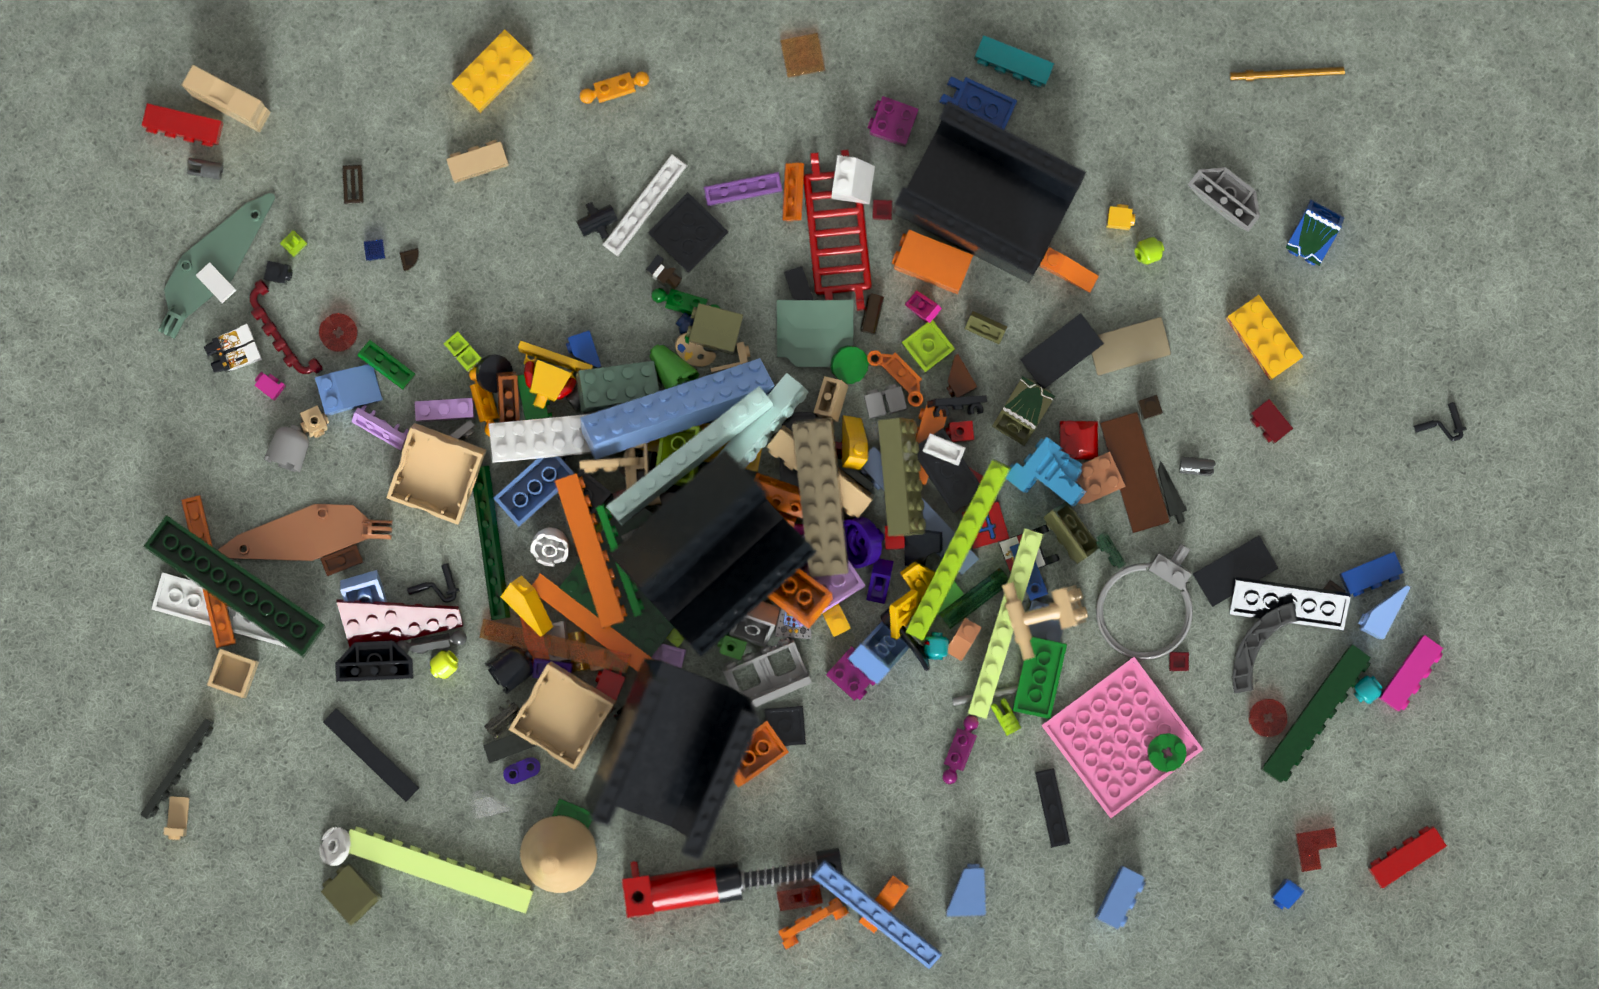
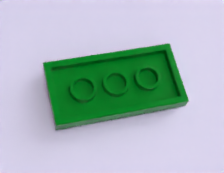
M1032 636L1030 643L1035 657L1023 660L1012 711L1051 719L1067 644Z

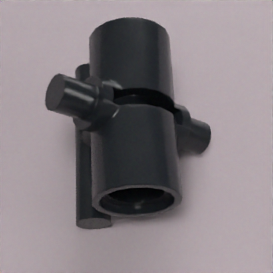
M592 202L586 204L588 215L576 221L583 236L585 237L593 232H597L602 239L607 238L609 235L606 231V226L618 221L611 204L599 210L594 207Z

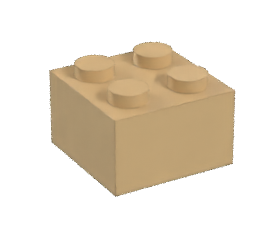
M220 649L207 686L241 698H247L259 662Z

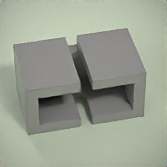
M894 384L886 386V390L878 392V389L867 391L864 400L869 419L886 415L882 396L886 397L890 414L907 410L902 387H897Z

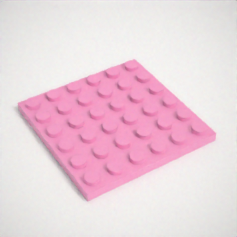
M1135 657L1131 658L1041 725L1110 819L1174 772L1159 771L1150 763L1147 749L1153 738L1167 733L1178 736L1186 746V759L1183 764L1203 750ZM1167 747V749H1162V753H1164V758H1167V756H1172L1169 747Z

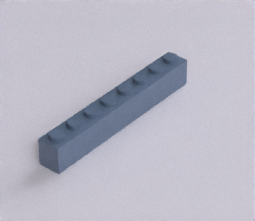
M874 446L868 452V460L859 471L864 476L868 474L872 478L871 483H873L877 490L881 488L884 491L881 453ZM922 498L924 501L923 518L926 521L925 530L942 532L943 550L936 554L943 559L955 532ZM971 550L959 571L961 575L979 560Z

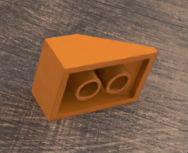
M768 721L758 726L755 730L734 779L737 787L744 785L789 753Z

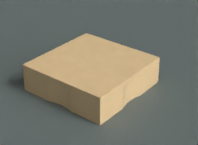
M192 65L182 84L195 99L258 132L261 131L271 113L262 101Z
M414 423L408 432L402 450L401 462L394 474L386 498L411 508L425 510L433 516L459 525L464 517L486 449Z
M551 661L545 667L533 688L531 696L520 709L509 730L531 744L543 748L551 756L575 770L617 701Z

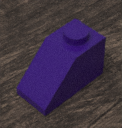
M879 558L873 564L867 601L885 604L894 561Z

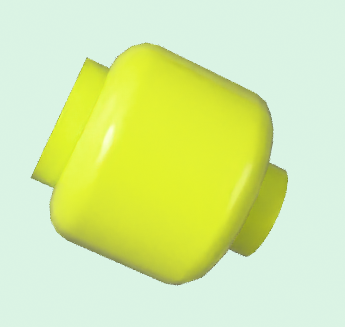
M441 650L430 660V672L436 678L447 679L457 670L458 658L451 651Z

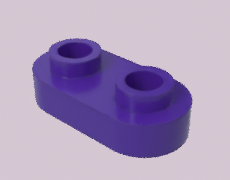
M529 757L506 767L503 776L506 782L517 784L537 775L540 772L541 765L536 758ZM529 763H532L534 765V769L532 771H529L527 769V765ZM511 771L516 772L515 778L510 777L509 773Z

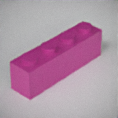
M1422 635L1387 684L1382 695L1378 698L1396 711L1405 710L1410 703L1408 698L1412 693L1415 695L1420 689L1421 685L1419 683L1422 678L1426 679L1431 673V665L1441 659L1443 648L1427 636Z

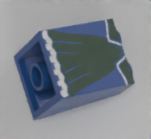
M1310 200L1286 245L1288 252L1294 256L1300 255L1304 257L1305 261L1311 265L1317 264L1320 266L1342 227L1344 217Z

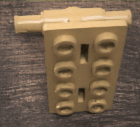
M1014 582L1002 585L1007 601L1005 607L1008 610L1015 635L1014 639L1017 644L1019 643L1023 660L1035 657L1030 643L1032 636L1029 625L1049 619H1059L1061 629L1084 623L1086 618H1088L1087 609L1085 606L1082 607L1080 601L1083 599L1081 589L1077 588L1076 585L1052 591L1051 594L1054 602L1049 603V606L1028 612L1024 611L1022 601L1017 597Z

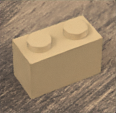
M824 376L813 413L822 419L833 418V421L838 422L848 385L842 380Z

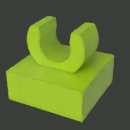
M294 230L280 243L293 257L307 245Z

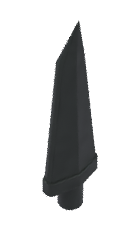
M1160 461L1158 474L1169 517L1175 516L1178 524L1185 522L1182 513L1187 511L1163 463Z

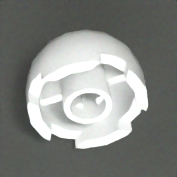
M552 527L544 528L534 536L530 552L536 557L538 563L544 566H555L556 563L565 562L568 557L569 541L561 530Z

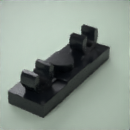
M987 395L934 399L927 401V407H935L933 410L934 418L940 417V410L943 412V417L949 416V409L947 407H952V410H962L967 405H969L967 408L968 415L974 414V407L977 409V414H982L984 409L981 403L987 402Z

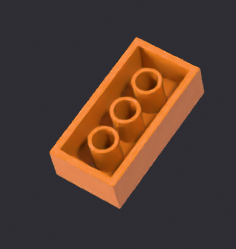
M798 569L767 597L807 628L813 625L833 600L832 592L801 569Z

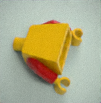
M526 354L524 359V377L526 385L530 388L529 392L536 395L533 403L534 406L544 409L547 399L554 402L556 399H563L573 391L577 384L576 378L573 376L574 371L570 373L540 360L536 361L537 356L530 360L528 354Z

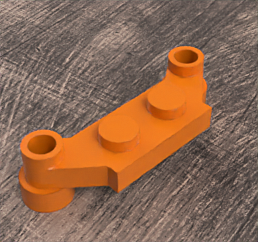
M873 350L868 354L867 361L871 366H882L908 392V403L912 407H918L922 404L923 396L920 393L919 383L922 379L896 352L890 355L881 354L879 351ZM872 356H877V357H878V361H877V362H873V361L871 360V357H872ZM912 397H918L919 401L917 403L912 402Z
M837 897L828 902L829 906L823 909L820 906L811 911L812 915L805 918L803 916L794 921L796 925L790 929L787 926L778 931L785 949H789L799 943L796 937L798 933L827 916L833 914L835 920H838L847 915L849 911L846 906H843Z

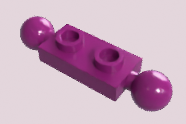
M969 715L964 719V730L957 729L944 764L950 766L942 775V779L946 784H954L957 781L956 770H964L977 735L971 732L979 725L978 719L973 715Z

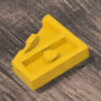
M913 562L899 573L910 590L914 589L919 592L920 603L936 572L917 562Z
M910 590L890 605L891 638L899 639L901 636L899 630L903 625L907 626L919 606V592L917 590Z

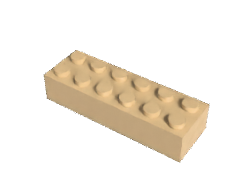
M783 425L768 444V452L775 458L780 457L785 461L783 464L789 469L797 470L793 431ZM838 467L844 511L852 518L854 516L859 518L873 500L874 495Z

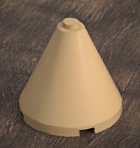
M563 815L546 817L535 823L524 836L520 849L523 870L527 877L543 890L554 893L575 890L590 878L596 867L598 858L596 841L590 830L583 823L572 817Z

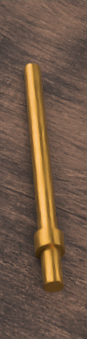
M1330 67L1272 71L1245 70V72L1230 73V80L1254 81V79L1343 75L1345 74V68Z

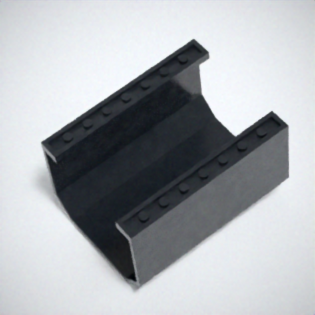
M948 101L939 117L941 122L910 183L907 188H902L894 204L893 214L1030 283L1087 172Z
M726 450L722 451L609 553V556L701 657L817 553L812 545L765 498L768 493Z
M644 658L585 796L591 821L609 827L617 807L671 826L687 836L681 853L700 860L760 721L752 699L725 684L661 660Z

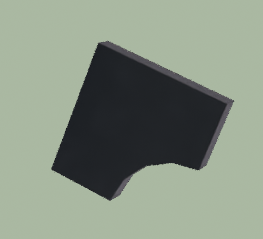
M924 530L925 534L904 536L905 566H909L913 562L925 566L926 559L930 554L941 552L943 550L942 532Z

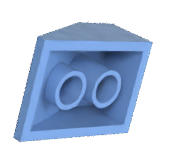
M369 364L315 377L324 412L327 416L383 400L374 368Z

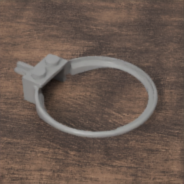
M1180 544L1171 559L1158 552L1152 562L1127 566L1115 573L1105 583L1098 597L1096 617L1103 637L1116 651L1131 658L1135 657L1142 660L1155 659L1170 653L1184 640L1190 629L1193 615L1192 602L1186 587V582L1192 572L1181 566L1190 551L1189 548ZM1148 567L1151 572L1182 590L1181 594L1184 598L1186 614L1180 633L1169 645L1153 652H1136L1121 646L1110 635L1104 622L1103 606L1109 589L1117 580L1126 574L1147 570Z

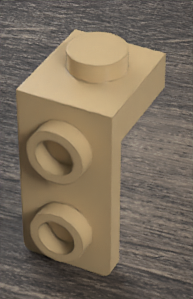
M744 342L736 343L740 362L710 368L711 374L747 363V357H751L749 347L744 346Z
M170 797L167 827H164V835H169L168 839L180 840V836H186L189 811L188 797Z

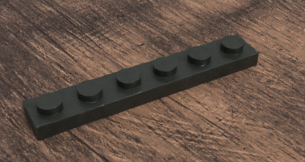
M208 718L204 719L141 812V816L149 819L150 816L154 817L160 809L157 806L161 800L165 801L171 793L168 791L171 785L178 783L181 778L179 774L182 769H187L191 764L192 759L190 757L192 754L199 752L203 746V743H201L205 736L209 737L214 730L212 727L213 721Z

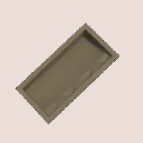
M1161 317L1098 335L1104 344L1091 353L1097 376L1171 355Z

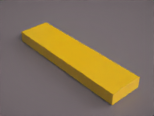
M520 341L518 346L520 353L528 354L532 357L537 356L538 359L575 372L593 369V365Z

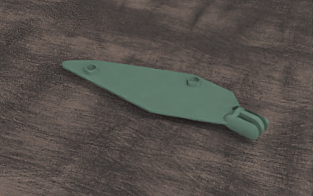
M268 193L246 203L181 256L164 288L168 312L158 329L159 332H164L167 336L171 335V338L175 339L185 319L214 296L196 276L209 262L229 283L232 281L275 200L273 193ZM254 213H258L257 218H253Z

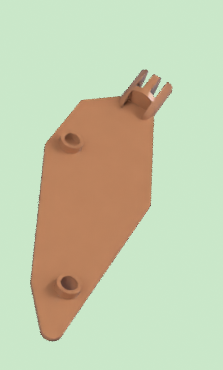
M314 504L241 533L219 548L218 551L229 559L314 561L367 539H392L391 535L374 534L392 533L391 527L374 526L392 525V521L369 520L354 505ZM243 546L247 547L246 552H241Z

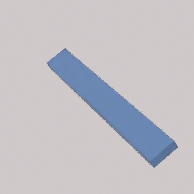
M825 860L812 873L814 879L928 969L942 956L939 950Z

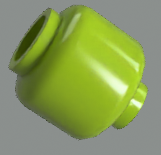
M1149 237L1137 243L1134 253L1139 262L1145 265L1151 264L1162 258L1164 246L1155 237Z

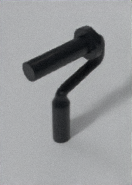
M1455 402L1449 403L1448 407L1456 429L1453 432L1459 435L1452 437L1442 422L1438 420H1431L1413 426L1415 433L1439 425L1451 441L1462 439L1463 432L1467 429L1462 426Z
M449 563L443 564L441 567L449 590L446 593L447 595H452L451 597L445 598L433 582H424L407 588L408 594L412 595L432 587L445 603L455 600L456 593L460 592V590L455 586Z

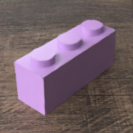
M473 398L415 401L416 421L475 419Z

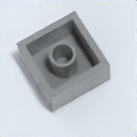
M765 602L760 603L730 631L729 635L762 647L766 646L775 628L780 608Z

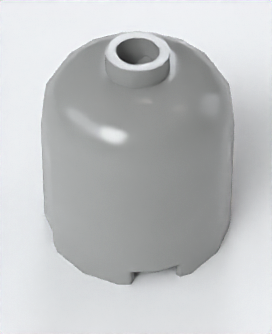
M291 425L290 428L281 427L277 429L264 460L269 463L271 461L279 463L278 466L300 473L309 447V439L306 434L301 432L302 428Z

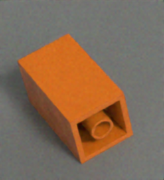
M908 230L907 234L903 233L899 246L902 248L900 252L896 251L892 260V264L895 265L894 270L958 295L973 255L911 230Z

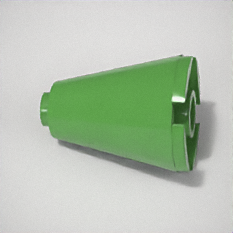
M655 345L650 350V360L654 361L655 370L665 389L699 378L700 374L697 369L665 345Z

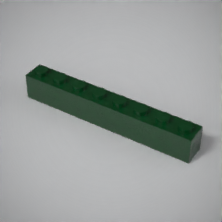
M1353 644L1349 645L1261 770L1279 783H1282L1283 780L1286 782L1292 775L1290 770L1294 765L1298 766L1304 758L1302 754L1305 749L1310 750L1315 743L1313 738L1316 734L1320 735L1326 727L1324 725L1328 718L1332 719L1336 714L1337 710L1335 708L1339 702L1342 704L1346 700L1348 689L1350 687L1354 688L1360 680L1358 676L1361 671L1365 672L1369 668L1371 657Z

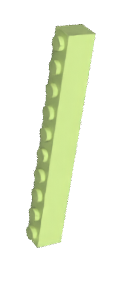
M1028 529L1023 530L1007 584L1014 582L1017 597L1022 602L1043 534ZM1005 594L1003 595L968 710L969 714L987 719L1013 634L1008 610L1005 607L1007 602Z
M356 826L355 829L349 830L348 834L351 841L350 854L522 913L527 912L534 892L530 890V885L521 882L519 886L512 883L513 880L502 876L501 879L494 877L492 872L483 870V873L475 871L476 867L465 864L463 867L457 865V860L447 858L446 861L439 858V854L430 851L428 854L422 853L421 848L410 845V848L402 846L403 842L392 839L391 842L384 840L385 836L374 833L373 836L366 833L367 830Z

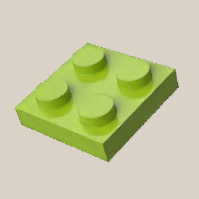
M933 320L930 323L927 322L902 342L924 373L955 350Z

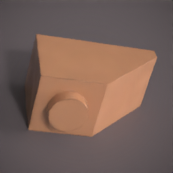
M964 618L949 644L948 654L962 661L982 627Z

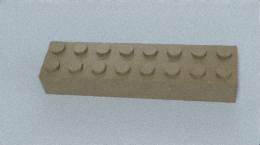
M833 418L794 421L792 428L805 539L817 551L808 560L809 576L819 577L848 574L850 569Z

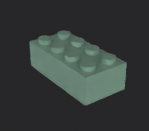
M654 361L579 370L575 375L582 413L605 410L659 392Z

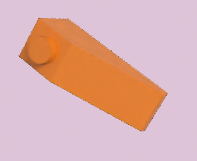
M1050 247L1039 266L1089 293L1099 277Z
M892 875L875 898V901L891 912L908 889V886ZM864 917L859 921L873 933L878 929Z

